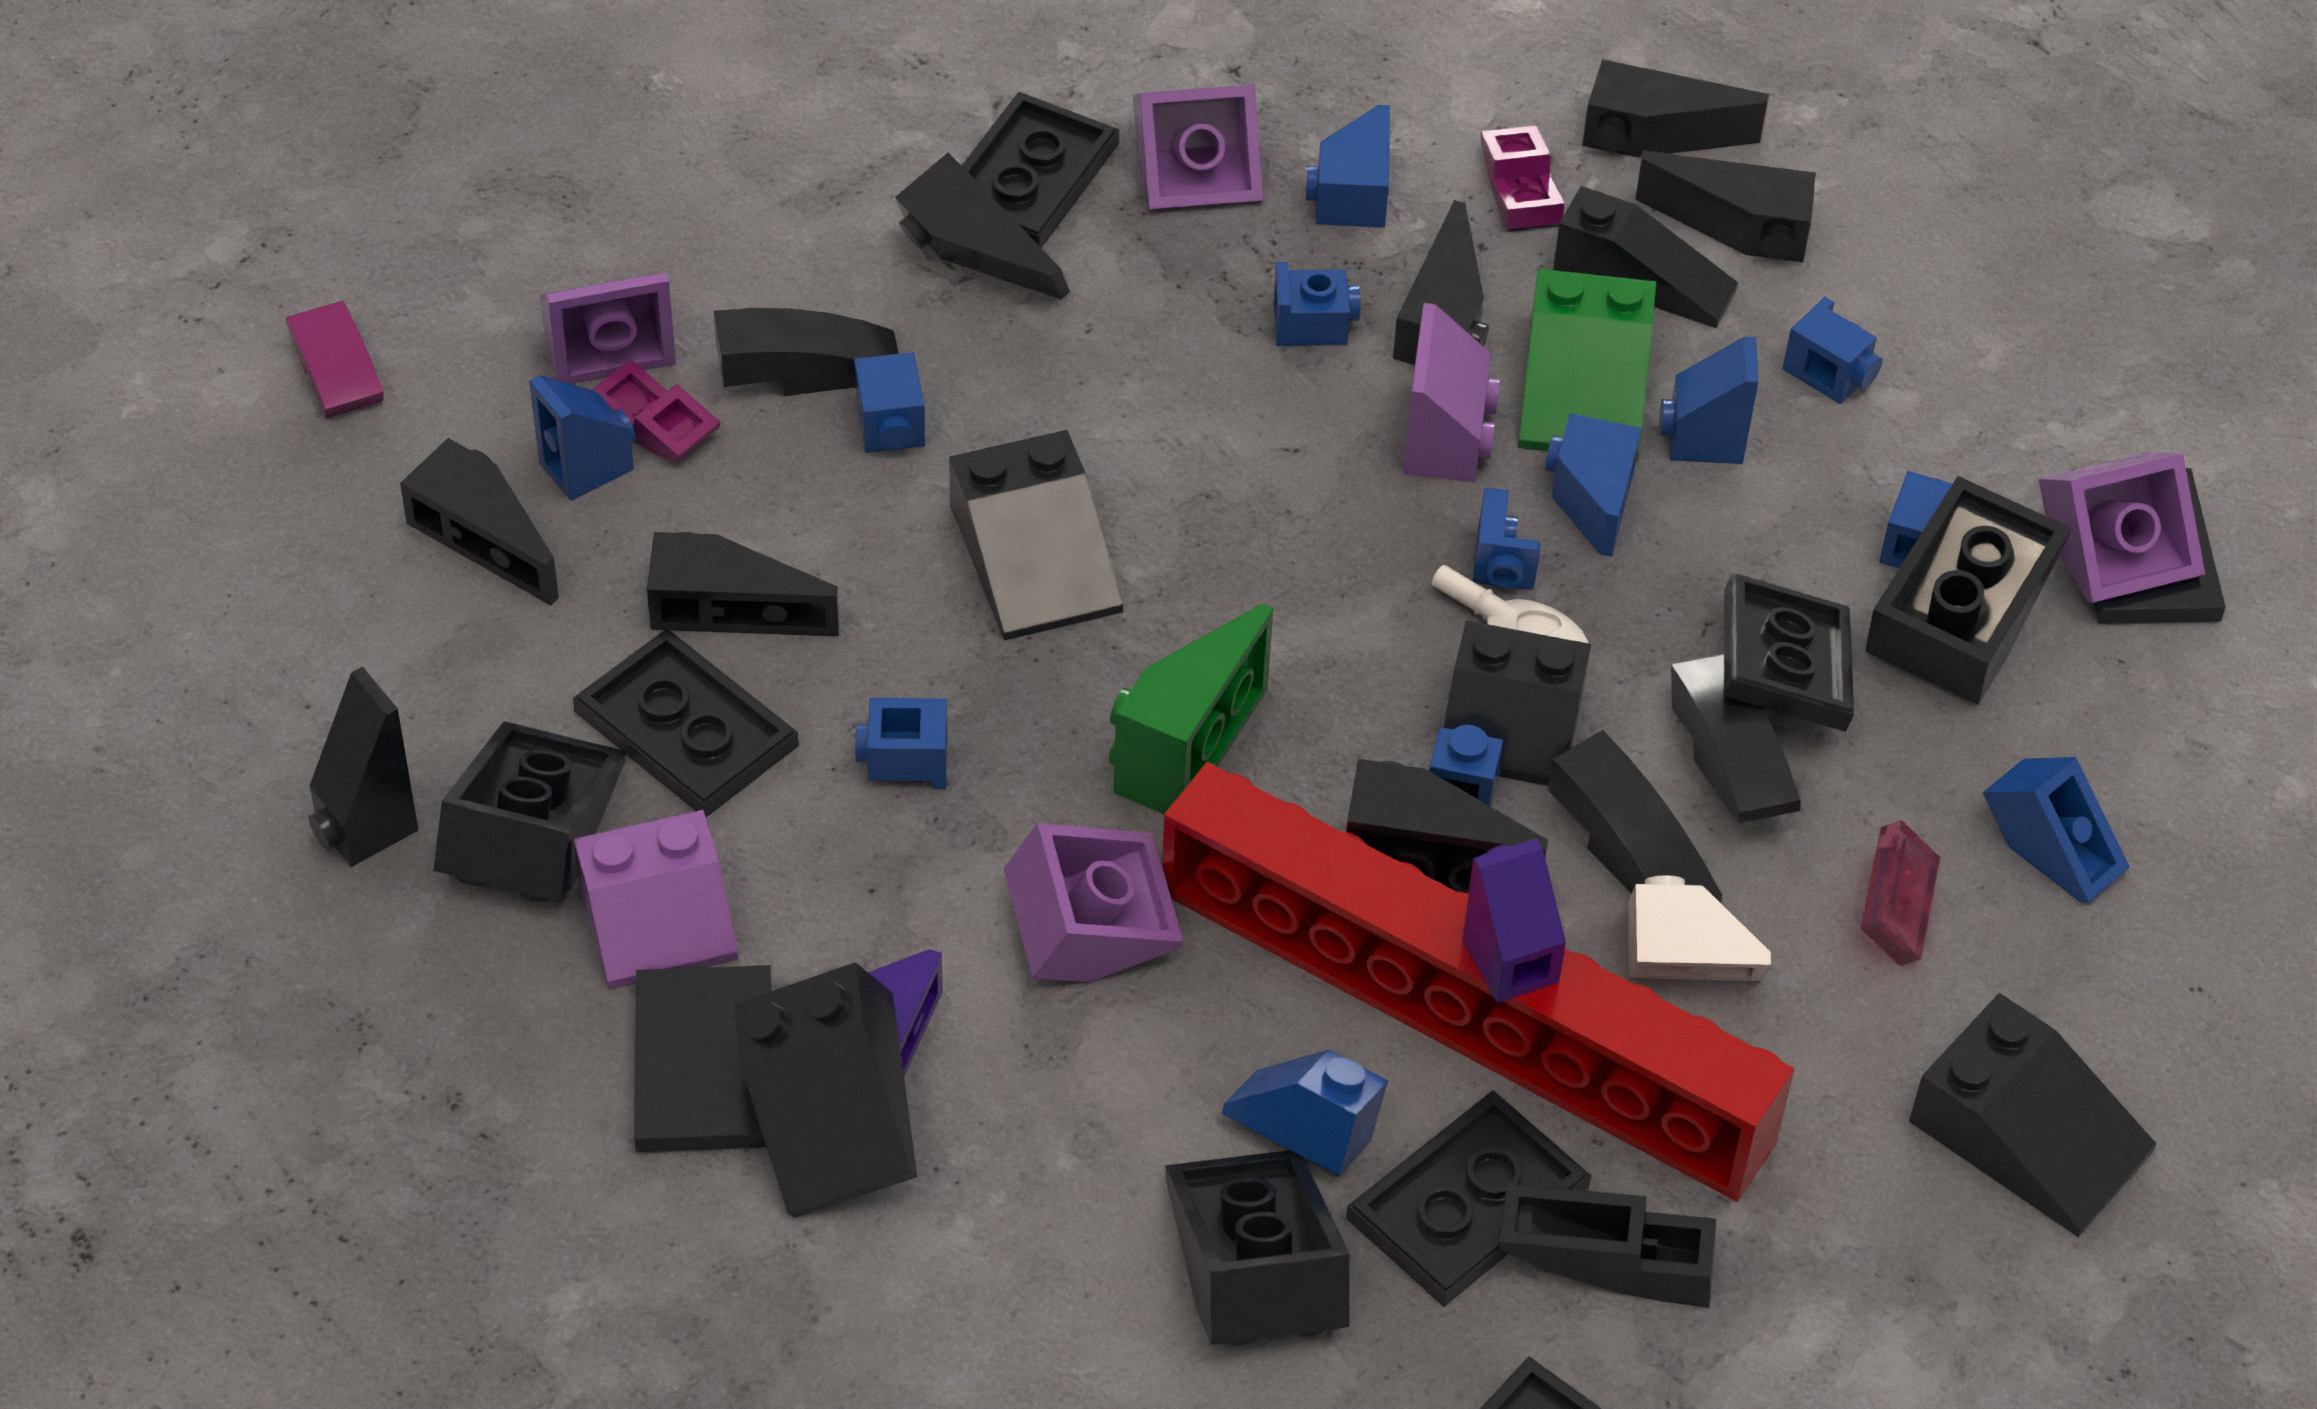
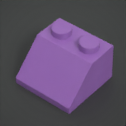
M1255 84L1146 92L1133 95L1137 154L1148 209L1263 200Z
M653 273L540 294L544 336L556 380L574 384L606 378L630 359L643 370L676 364L670 288L667 273Z
M1423 303L1403 474L1476 482L1478 458L1491 459L1495 423L1483 422L1484 413L1496 415L1500 379L1488 377L1491 353L1436 304Z
M2146 452L2039 478L2045 516L2071 527L2070 535L2060 553V557L2087 602L2093 603L2205 575L2183 453Z
M703 810L573 839L579 887L609 990L636 984V970L704 968L739 960L720 863Z
M1037 823L1003 868L1029 968L1034 979L1093 982L1175 951L1184 942L1153 833Z

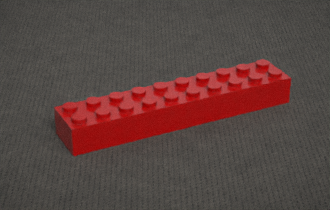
M1206 762L1164 814L1162 868L1171 899L1736 1202L1740 1200L1776 1146L1795 1068L1782 1062L1769 1050L1753 1047L1720 1030L1711 1020L1702 1016H1694L1661 999L1650 988L1640 984H1632L1600 967L1592 958L1581 953H1573L1567 949L1564 951L1559 983L1497 1003L1462 941L1469 894L1456 892L1425 876L1414 865L1407 862H1399L1368 846L1355 834L1341 832L1310 816L1301 806L1291 802H1284L1253 786L1245 777L1236 773H1228L1209 762Z

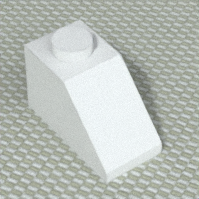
M1654 876L1647 878L1645 884L1635 885L1628 900L1629 978L1761 981L1771 966V952L1703 886L1685 885V880L1677 876Z

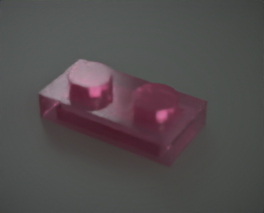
M1902 820L1880 828L1861 924V930L1899 966L1922 959L1940 863V856Z

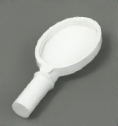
M1442 565L1433 577L1432 586L1472 609L1475 615H1481L1489 625L1588 643L1583 631L1574 621L1550 606L1523 599L1504 601L1494 595L1491 589H1484L1446 565Z

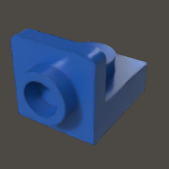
M1484 487L1472 581L1477 584L1492 585L1500 588L1531 590L1535 585L1541 544L1535 540L1516 538L1518 517L1507 515L1509 490Z

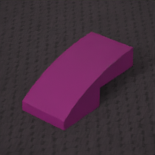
M1537 126L1481 131V146L1488 176L1506 228L1516 229L1559 224L1564 216V202L1550 175L1551 154Z
M343 300L286 317V324L305 375L309 374L325 418L383 401L384 391L357 326Z
M632 359L628 360L592 389L597 391L614 411L620 409L627 415L634 428L635 442L674 462L680 461L720 427V421L678 384L667 391Z

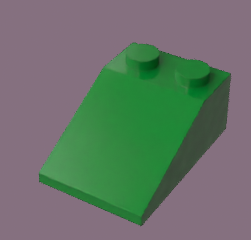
M1537 269L1518 448L1548 451L1552 435L1564 436L1570 413L1639 427L1642 432L1656 281ZM1640 434L1639 447H1638V453H1637V459H1636V461H1638V458H1639L1641 434Z
M1264 604L1256 606L1146 667L1131 690L1128 688L1121 690L1110 713V723L1115 725V740L1108 759L1109 764L1114 765L1113 793L1165 814L1206 762L1217 767L1219 766L1268 689L1273 622L1272 607Z

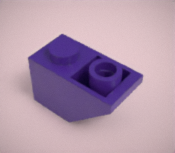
M1537 838L1513 846L1500 845L1487 851L1484 855L1473 859L1462 941L1497 1003L1559 983L1566 940L1543 848Z

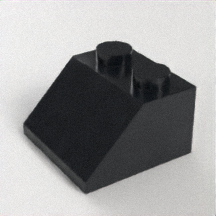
M1466 620L1454 668L1443 728L1454 730L1462 725H1473L1482 729L1487 737L1503 740L1499 776L1549 786L1553 759L1572 748L1584 693L1591 644Z

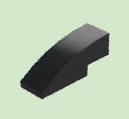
M742 308L714 311L716 347L724 387L782 380L784 396L855 388L854 359L899 354L894 330L860 319L827 312L792 308Z
M1724 654L1671 664L1672 709L1694 738V761L1739 823L1801 811V800L1789 765L1765 709L1724 697Z
M1604 730L1553 759L1548 791L1590 833L1587 849L1631 894L1635 885L1645 884L1647 878L1654 876H1677L1685 880V885L1703 886L1721 903L1723 895L1681 824L1655 788Z
M1507 1183L1499 1250L1570 1279L1618 1293L1662 1302L1710 1308L1716 1244V1218L1646 1212L1647 1196Z

